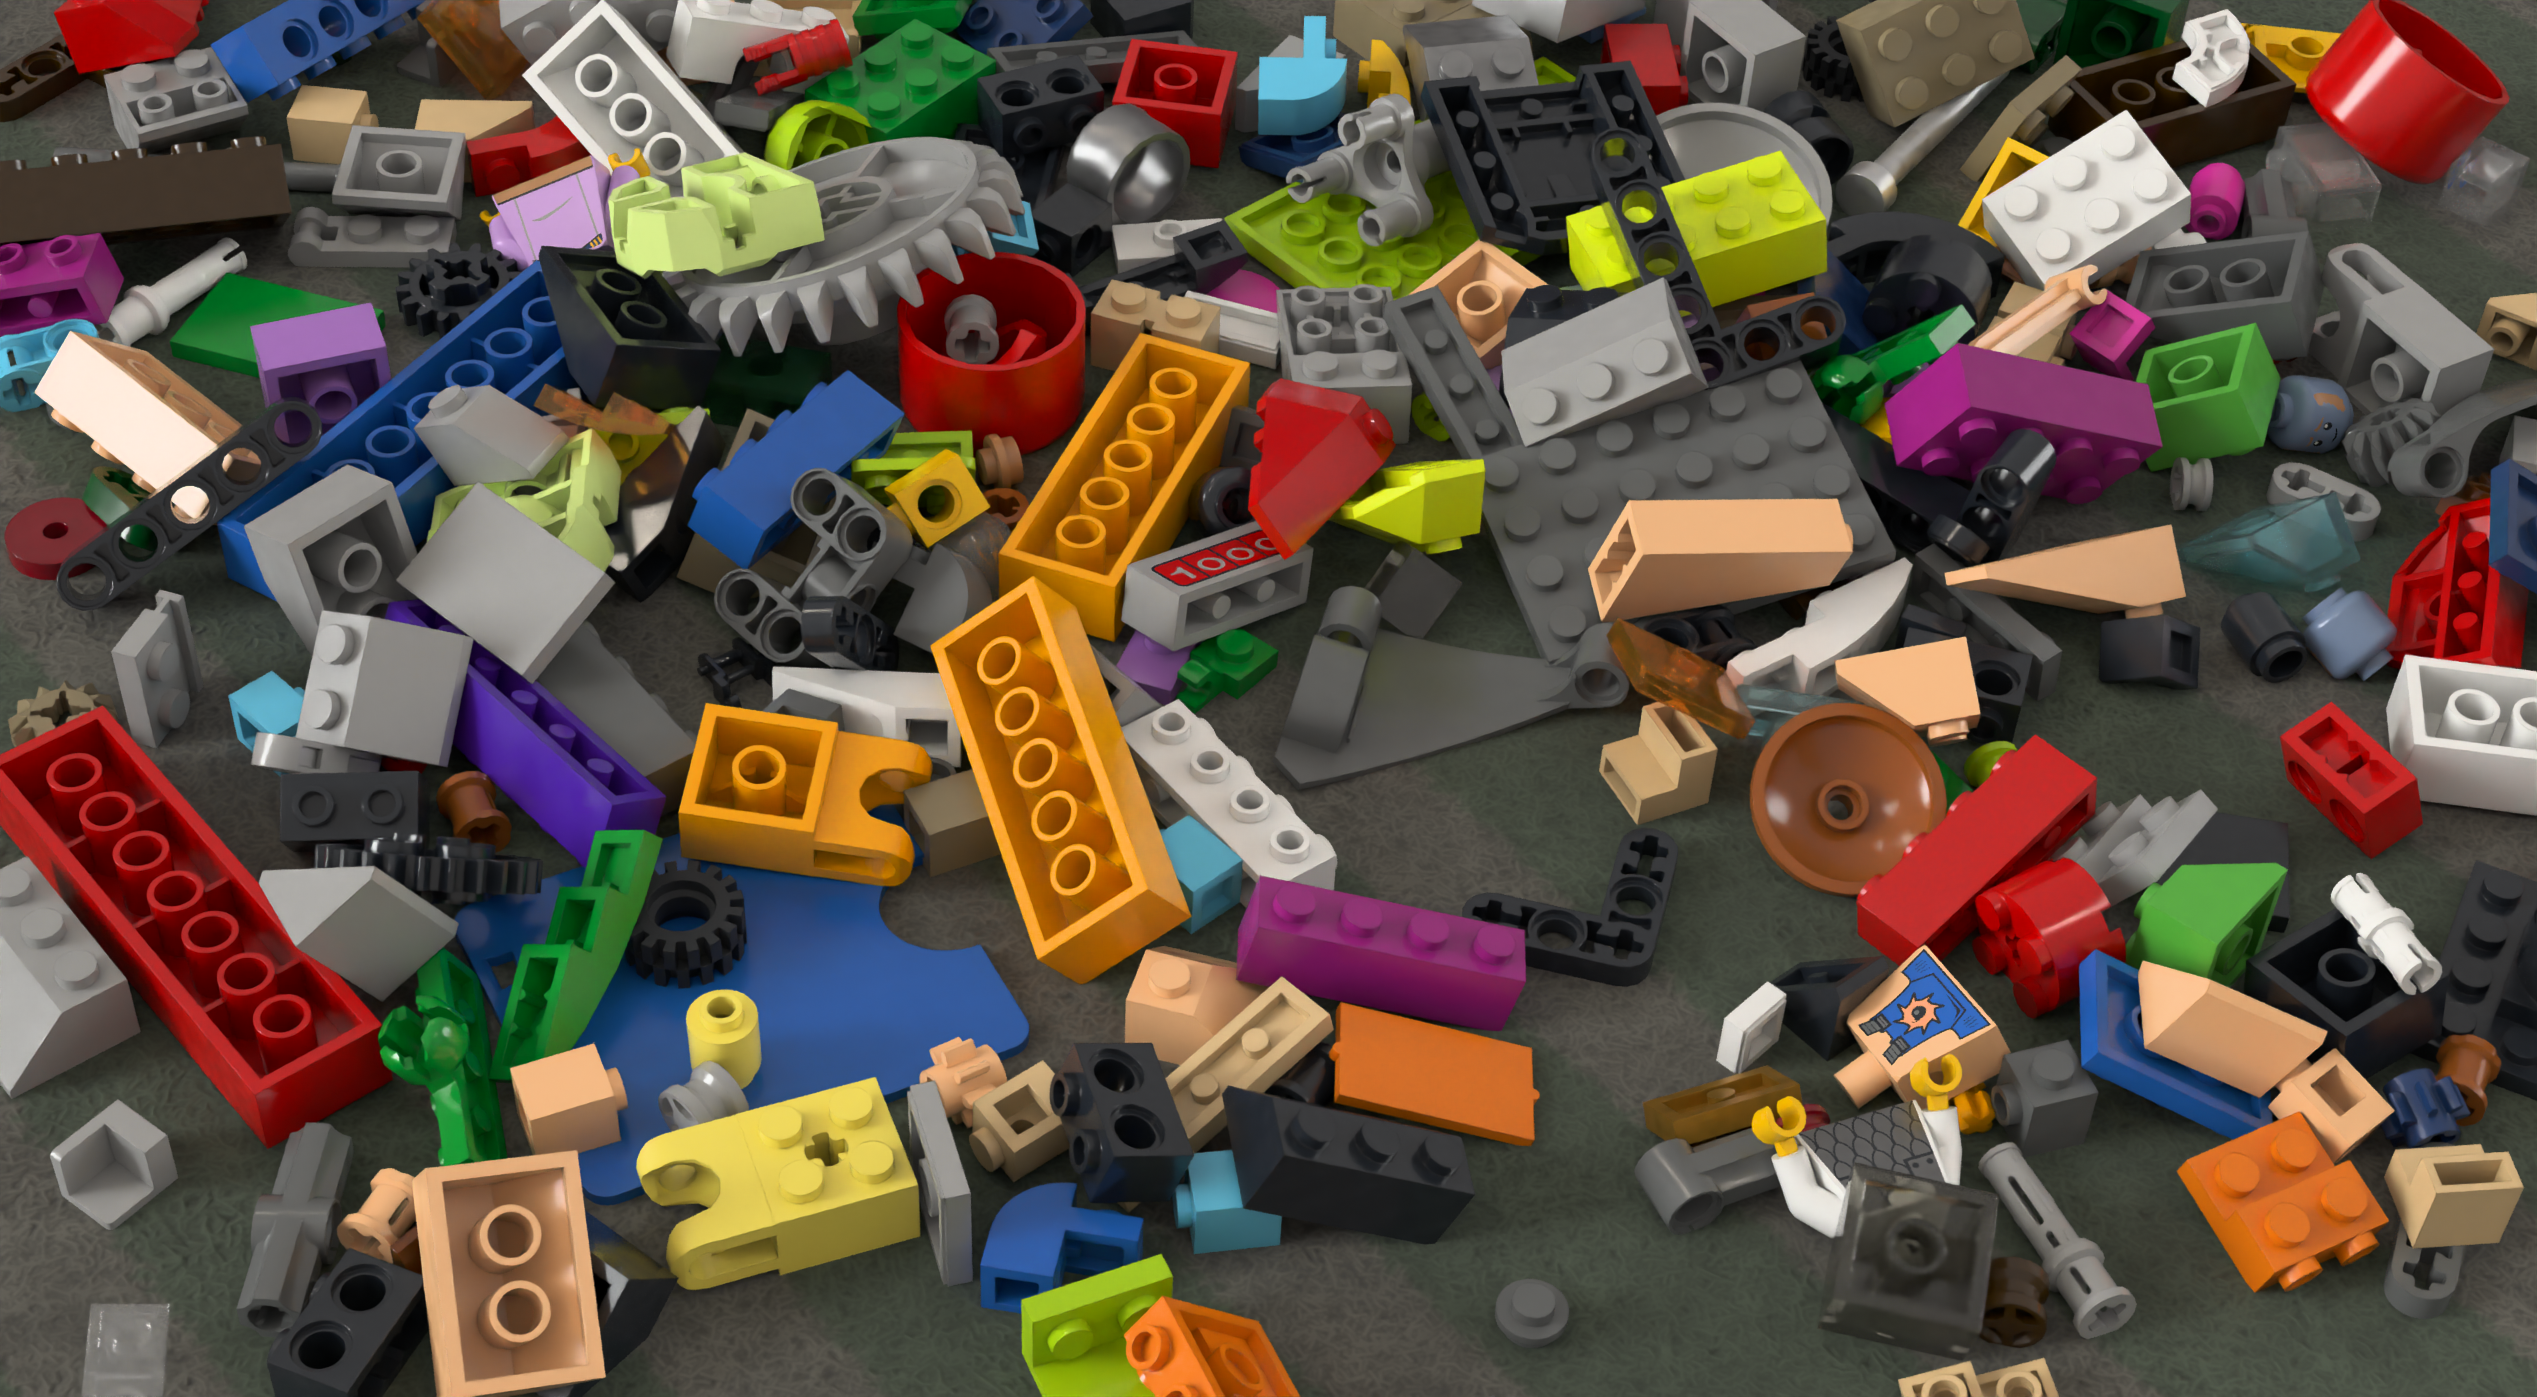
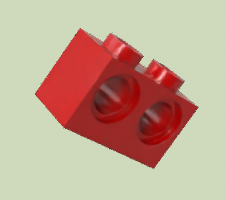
M2332 701L2280 736L2287 780L2370 859L2423 825L2417 778Z

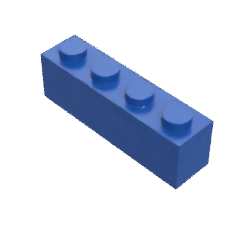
M849 370L829 385L820 382L807 395L800 409L795 413L789 410L782 412L772 423L766 436L759 442L753 438L747 440L735 453L729 466L722 471L713 468L700 480L692 495L698 502L687 526L742 569L751 568L804 523L793 511L790 500L792 487L797 478L810 469L825 468L852 481L851 462L859 459H880L884 456L905 413ZM836 490L827 496L824 505L837 495Z

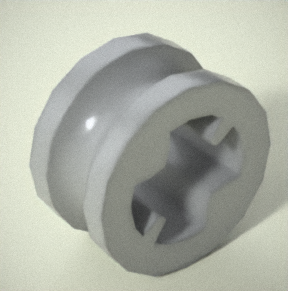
M2176 458L2170 478V495L2174 510H2185L2187 505L2191 504L2195 506L2196 511H2207L2213 493V468L2209 458H2200L2196 464H2190L2187 458Z

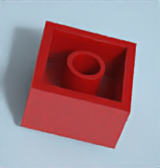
M1131 39L1112 100V106L1130 103L1145 110L1149 116L1165 124L1184 138L1190 149V165L1219 168L1236 106L1238 52Z

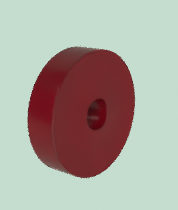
M69 497L52 498L36 502L18 512L8 523L4 539L9 559L19 572L35 579L56 580L63 560L72 551L108 525L82 499ZM81 563L71 569L68 574L69 578L85 573L96 565Z

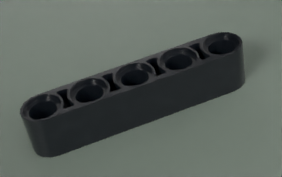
M285 397L274 402L72 551L63 560L56 578L57 591L62 600L72 608L82 611L95 610L104 606L312 452L319 444L322 436V422L315 407L308 401L298 397ZM288 410H298L309 417L311 430L305 440L290 444L277 437L274 431V424L281 413ZM236 448L252 450L261 461L259 472L254 478L247 481L234 480L223 469L225 456ZM186 486L200 488L209 499L208 510L202 516L195 519L181 517L172 506L171 500L177 490ZM132 525L147 526L154 531L158 539L157 548L147 556L136 557L130 555L123 549L120 543L121 533ZM81 563L96 565L103 571L106 577V585L100 592L92 595L78 593L69 582L68 574L71 569Z

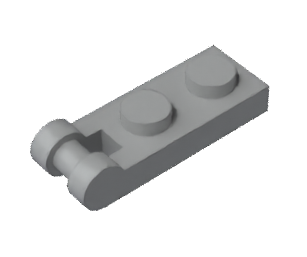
M306 207L301 209L296 215L294 223L295 235L290 240L288 257L294 265L301 267H410L409 260L412 258L423 261L428 260V249L434 248L441 254L449 252L450 244L455 243L457 236L455 217H432L429 215L384 217L370 214L328 216L319 208Z

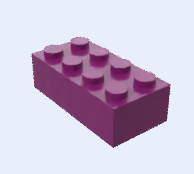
M1961 343L1953 346L1885 403L1897 466L1924 471L1925 474L1930 476L1944 475L1970 480L1974 483L1979 472L2012 431L2030 429L2041 434L2050 442L2057 457L2055 467L2041 495L2066 499L2072 504H2084L2096 500L2101 496L2102 491L2124 475L2137 470L2144 460L2163 447L2148 384Z

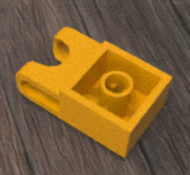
M706 703L678 812L681 857L876 886H898L905 882L912 871L915 853L911 838L902 827L871 817L867 812L879 805L904 804V790L930 782L933 770L932 760L926 750L918 744L904 740L838 731L837 722Z

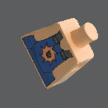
M1924 944L1849 1014L1846 1023L1864 1054L1834 1074V1077L1858 1109L1891 1086L1903 1102L1916 1100L1922 1110L1928 1108L1927 1098L1919 1095L1913 1089L1910 1082V1071L1919 1060L1924 1057L1927 1058L1929 1077L1938 1085L1943 1083L1942 1057L1952 1054L1959 1060L1962 1067V1078L1959 1085L1948 1092L1949 1100L1999 1074L2003 1056L2011 1052L1997 1025Z

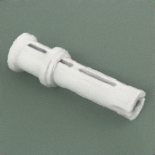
M222 238L216 245L162 278L151 287L145 285L131 287L125 292L124 300L113 307L108 323L94 325L99 339L130 347L132 343L148 333L153 335L160 334L168 326L170 315L215 287L226 273L236 274L245 270L247 258L244 251L228 261H224L223 258L239 247V244L231 238Z

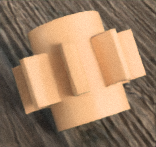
M957 1037L929 1050L935 1065L922 1071L919 1080L920 1084L935 1081L946 1117H952L956 1125L964 1122L966 1127L970 1128L973 1126V1102L1007 1082V1077L998 1055L990 1046L982 1045L976 1048L971 1038L962 1041L960 1037Z

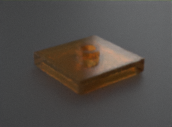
M1617 617L1606 636L1637 692L1732 737L1745 739L1756 720L1723 667Z

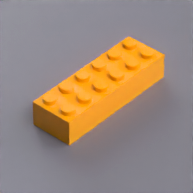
M1140 333L998 553L999 599L1034 576L1077 608L1086 634L1115 642L1125 625L1121 621L1127 565L1169 551L1189 517L1188 500L1193 485L1202 474L1220 465L1232 408L1238 405L1245 407L1249 405L1251 363Z
M1032 576L930 645L1037 960L1078 984H1085L1192 917L1077 608Z

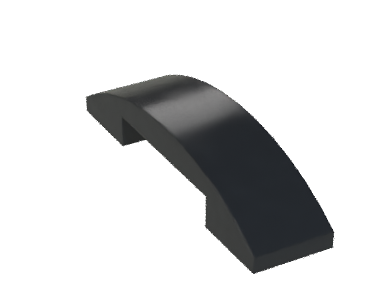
M1225 220L1173 237L1174 255L1078 287L1086 308L1085 336L1091 335V312L1112 279L1160 291V299L1168 301L1171 294L1184 297L1187 291L1206 295L1234 275L1248 262V252ZM1066 273V275L1074 282L1071 275L1069 273Z

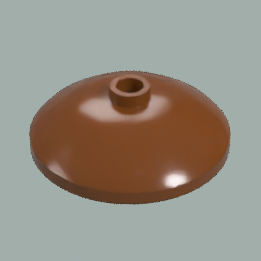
M1826 704L1811 708L1791 718L1774 733L1764 746L1752 773L1750 809L1753 823L1762 845L1776 864L1796 881L1811 889L1833 896L1858 897L1863 886L1873 876L1877 874L1884 876L1901 860L1906 847L1918 834L1922 832L1929 834L1946 818L1947 801L1944 780L1939 765L1926 743L1915 731L1898 718L1885 711L1862 704ZM1829 801L1843 803L1848 811L1847 819L1839 820L1834 818L1828 810Z

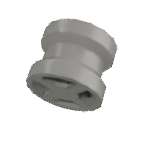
M704 1061L693 1069L688 1083L683 1086L678 1084L671 1085L658 1098L659 1109L671 1131L749 1111L748 1102L738 1083L728 1071L712 1061Z

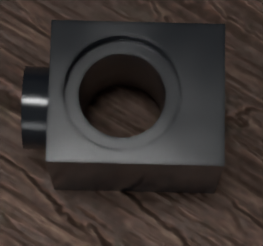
M1066 183L1031 211L1039 251L1033 256H1027L1046 262L1065 274L1069 273L1073 278L1112 246L1113 204L1070 183Z

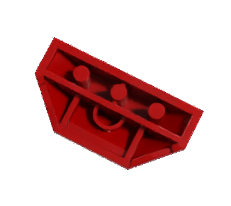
M2490 498L2449 506L2438 519L2440 526L2417 545L2393 575L2387 617L2395 625L2397 635L2395 640L2386 648L2393 657L2387 665L2400 669L2404 656L2412 655L2519 669L2522 664L2529 589L2489 566Z

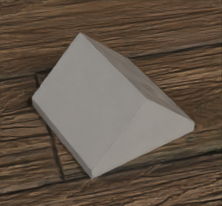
M352 125L333 188L332 203L342 210L353 214L401 217L429 215L432 217H455V220H461L466 152L465 133Z
M375 866L263 870L259 880L260 887L295 947L381 1002L455 937L459 924Z

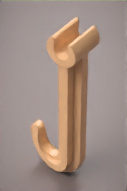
M2090 264L2049 277L2043 292L1985 331L1968 345L2017 355L2079 310L2102 304L2106 300L2107 289L2104 288L2091 292L2088 286V278L2098 271L2097 266Z

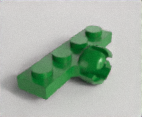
M1961 304L1853 355L1834 356L1809 378L1821 402L1857 424L1863 425L1880 409L1884 396L1883 385L1886 381L1890 379L1893 385L1900 384L1923 367V363L1927 362L1929 366L1955 346L1958 343L1957 341L1975 325V322Z
M442 947L417 970L419 986L415 992L418 1011L423 1014L424 1018H420L406 1006L393 1009L384 1021L378 1035V1042L381 1048L380 1055L384 1065L411 1085H426L432 1093L430 1101L432 1109L438 1118L442 1145L438 1150L441 1166L507 1159L497 1086L495 1081L488 1079L493 1060L481 983L474 971Z

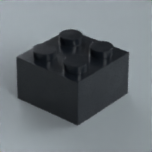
M2335 908L2247 959L2244 994L2328 1031L2323 1044L2307 1057V1060L2312 1065L2336 1048L2365 1079H2368L2441 1035L2449 975L2442 970L2440 979L2436 984L2423 993L2420 992L2418 986L2410 978L2417 988L2416 994L2410 995L2405 993L2384 963L2367 955L2358 943V937H2361L2357 933L2358 931L2344 917L2340 910Z

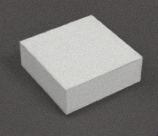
M1767 981L1724 1018L1716 1061L1733 1073L1738 1072L1740 1074L1774 1045L1779 1039L1787 994Z

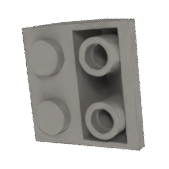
M212 47L201 50H186L175 57L148 64H133L121 71L104 75L114 126L127 149L146 148L149 154L171 148L173 145L190 143L238 130L249 115L246 102Z

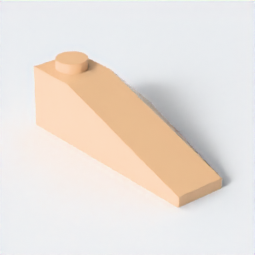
M2171 524L2084 540L1944 573L1948 586L2097 614L2124 610L2126 619L2163 614L2161 602L2186 597Z

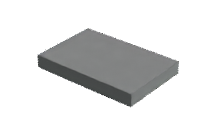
M480 482L474 485L396 579L407 591L464 634L474 638L473 640L531 684L534 683L615 584L605 572Z

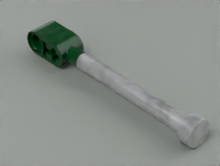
M2016 0L2035 57L2016 68L2034 74L2056 51L2057 47L2055 45L2059 40L2067 5L2059 0ZM2014 69L1923 113L1874 162L1863 161L1854 165L1836 185V199L1843 212L1850 216L1869 212H1885L1896 200V185Z

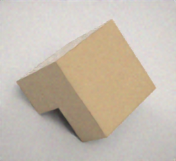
M1675 696L1643 706L1638 735L1603 745L1599 772L1635 823L1640 825L1708 803L1718 749L1680 697Z
M2481 1144L2395 1149L2384 1176L2413 1249L2499 1243L2524 1189L2509 1152L2484 1153Z

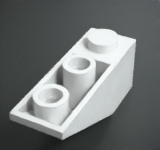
M773 666V701L789 688L841 704L845 732L915 743L923 747L930 758H939L947 761L953 767H961L964 743L940 673Z

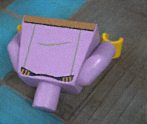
M635 148L632 159L622 163L617 153L610 154L608 161L613 170L612 176L606 166L590 155L492 195L499 213L491 216L487 210H484L480 213L479 217L489 227L493 250L501 251L503 260L514 258L517 261L519 272H523L536 260L539 261L538 255L541 246L615 251L608 199L613 189L634 179L650 176V169L640 148Z

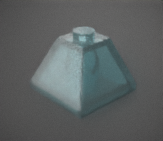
M2336 492L2255 507L2176 547L2179 562L2279 588L2303 585L2305 592L2321 590L2339 582L2341 578L2338 572L2361 560Z

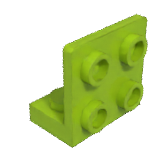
M1162 1254L1021 1300L1022 1355L1042 1397H1155L1154 1393L1140 1380L1136 1369L1128 1362L1126 1356L1127 1341L1124 1334L1162 1296L1172 1298L1173 1275Z

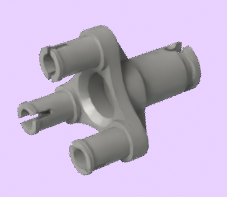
M1394 93L1374 100L1367 109L1348 113L1341 117L1338 123V134L1344 146L1322 153L1316 162L1291 169L1287 173L1286 183H1293L1303 179L1302 184L1287 189L1291 197L1300 203L1310 201L1314 197L1327 192L1336 195L1340 193L1350 194L1371 202L1377 208L1363 212L1364 214L1358 218L1357 227L1362 240L1366 244L1379 246L1383 242L1395 237H1413L1430 228L1433 223L1434 213L1424 185L1427 179L1451 170L1430 119L1414 125L1415 116L1410 103L1402 95Z

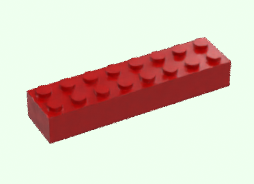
M103 705L0 754V826L23 854L30 858L104 952L267 1149L289 1138L290 1133L304 1128L306 1122L316 1123L393 1080L391 1070L384 1065L380 1055L381 1048L378 1042V1035L382 1027L380 1021L336 972L295 947L259 883Z

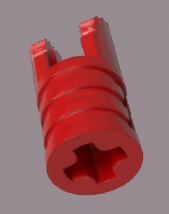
M837 18L829 20V24L826 25L821 24L810 30L805 29L795 35L789 33L742 49L747 62L763 61L771 58L774 54L788 50L794 69L781 74L774 73L762 77L760 81L754 83L758 96L808 81L809 77H816L827 71L832 72L842 66L844 68L853 66L848 44Z

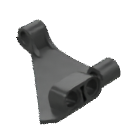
M2537 378L2504 382L2467 397L2448 410L2428 430L2397 449L2389 460L2387 472H2391L2392 482L2397 490L2405 496L2416 498H2446L2454 496L2462 489L2467 480L2470 453L2481 431L2489 423L2501 417L2537 405ZM2427 461L2430 463L2431 469L2428 480H2426L2424 473Z

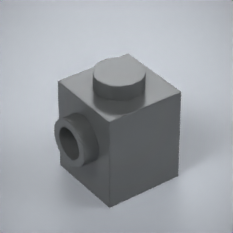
M2064 1040L2005 1054L1997 1084L1991 1090V1104L1996 1119L2003 1126L2011 1142L2017 1145L2022 1152L2023 1158L2084 1144L2099 1092L2086 1070L2081 1068V1061L2069 1041Z

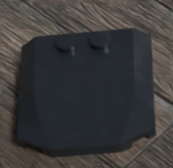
M1631 61L1579 66L1575 82L1480 91V83L1477 76L1424 81L1420 98L1480 241L1541 256L1569 253L1566 216L1601 206L1590 177L1591 149L1597 136L1610 128H1625L1637 134L1645 147L1661 187L1685 180ZM1618 155L1610 156L1602 162L1605 167L1614 171L1625 170L1631 166V162L1627 158Z

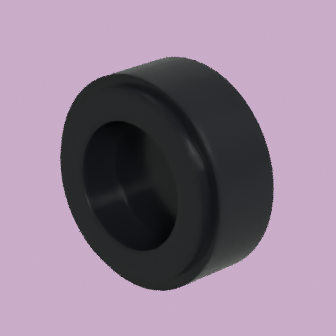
M1938 514L1926 532L1927 538L1932 544H1935L1948 556L1968 567L1979 565L1990 550V547L1976 534L1941 514Z

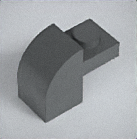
M873 542L870 551L877 545V542ZM936 543L931 554L912 545V552L907 562L893 576L894 579L915 588L893 635L933 654L930 645L992 604L990 587L979 567L962 554Z

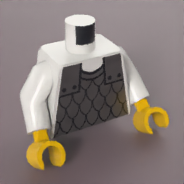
M1952 1054L1942 1057L1941 1060L1942 1085H1938L1930 1079L1926 1057L1916 1062L1910 1071V1082L1913 1089L1919 1095L1927 1098L1928 1108L1921 1110L1916 1100H1911L1804 1132L1801 1131L1806 1124L1805 1109L1800 1101L1792 1096H1787L1777 1102V1111L1782 1118L1783 1129L1776 1124L1770 1107L1766 1106L1754 1114L1751 1123L1752 1131L1763 1143L1775 1146L1777 1153L1771 1159L1788 1208L1795 1218L1829 1238H1837L1851 1256L1857 1257L1891 1247L1904 1269L1908 1272L1924 1270L1940 1258L1943 1248L1934 1233L1940 1232L1943 1229L1949 1205L1959 1195L1962 1161L1957 1107L1949 1106L1948 1092L1956 1088L1961 1081L1962 1067L1959 1060Z

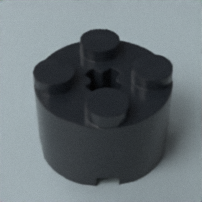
M1917 235L1905 239L1888 253L1880 269L1862 315L1864 325L1881 342L1962 304L1975 322V325L1957 342L1968 345L1977 338L1991 300V273L1981 256L1965 243L1952 238L1949 244L1931 240L1933 235Z

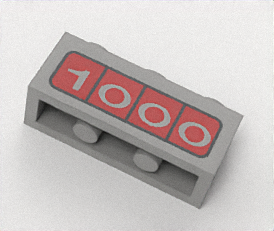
M1257 521L1128 564L1121 621L1171 651H1176L1225 633L1228 630L1236 629L1304 604L1307 600L1314 548L1305 543L1295 554L1284 560Z

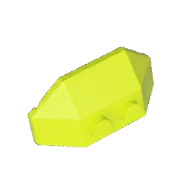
M1484 460L1419 461L1378 469L1328 520L1389 543L1409 544L1410 553L1426 551V554L1460 549L1462 548V536L1480 533L1486 472Z

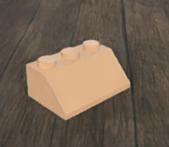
M577 1150L425 1168L412 1180L437 1397H509L606 1378Z

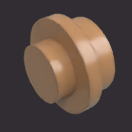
M997 434L986 435L983 440V449L976 451L977 469L983 484L993 483L995 488L1011 489V485L1022 483L1024 478L1023 463L1014 438L1012 436L1000 438Z

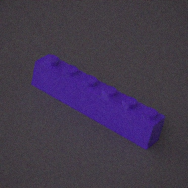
M419 599L394 601L388 604L386 620L467 636ZM473 640L452 744L465 755L470 763L476 765L482 772L487 774L508 798L514 800L526 811L543 831L554 837L585 869L595 831L646 830L655 835L667 796L537 680L531 684Z

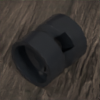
M1802 90L1787 92L1774 99L1764 109V113L1792 127L1813 147L1826 168L1831 185L1836 183L1846 173L1854 155L1852 141L1841 127L1831 119L1827 110L1810 92Z

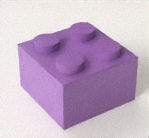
M372 303L250 326L265 407L267 408L285 397H298L308 401L315 407L321 419L322 436L391 380L387 348ZM288 410L281 413L274 424V431L277 437L290 444L305 440L311 430L309 417L298 410Z

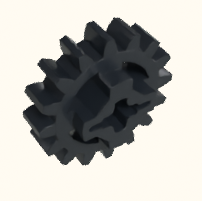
M451 243L449 252L443 254L431 248L427 250L428 260L423 261L412 258L409 260L410 271L399 272V286L395 287L399 312L403 313L406 326L418 324L419 335L425 337L434 331H438L441 339L522 272H518L517 261L514 258L503 260L501 251L496 249L484 254L479 243L473 244L469 251H460L457 243Z

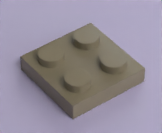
M2065 55L2007 105L1960 170L1969 179L1978 182L1988 173L2008 137L2030 148L2035 145L2049 128L2044 122L2047 115L2049 114L2051 117L2057 115L2074 96L2075 93L2069 86L2082 69Z

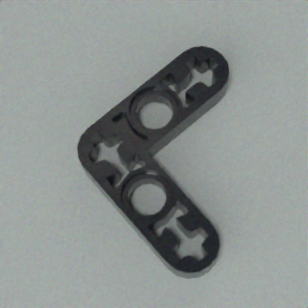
M1639 828L1624 835L1619 844L1600 916L1500 893L1486 892L1475 895L1467 900L1462 908V917L1484 922L1494 920L1499 922V925L1520 929V926H1526L1525 962L1528 967L1613 986L1628 987L1637 985L1646 979L1651 970L1675 876L1678 846L1672 837L1655 828ZM1643 855L1655 857L1649 877L1637 875L1639 861ZM1628 899L1639 900L1650 906L1652 911L1644 915H1631L1620 909L1618 904ZM1550 932L1561 933L1568 936L1574 944L1567 948L1554 949L1545 946L1539 940V937ZM1587 940L1595 942L1592 953L1585 952ZM1617 949L1630 951L1627 959L1614 957Z

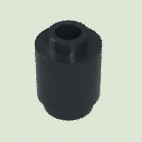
M2267 592L2247 593L2237 597L2230 603L2222 619L2221 630L2254 675L2263 676L2268 682L2278 683L2293 677L2304 667L2308 659V652L2305 648L2306 639L2272 594Z

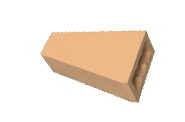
M1838 499L1629 500L1589 566L1588 572L1601 622H1615L1828 586L1853 553V534L1850 526L1844 522Z

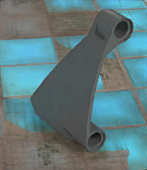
M1356 586L1341 587L1333 591L1329 597L1318 634L1315 633L1273 763L1297 790L1356 778L1496 737L1566 709L1613 707L1621 703L1628 694L1638 643L1635 636L1628 629L1617 624L1601 623L1588 628L1577 645L1568 652L1563 653L1560 659L1551 664L1545 658L1488 653L1443 645L1379 629L1383 612L1380 600L1372 592Z

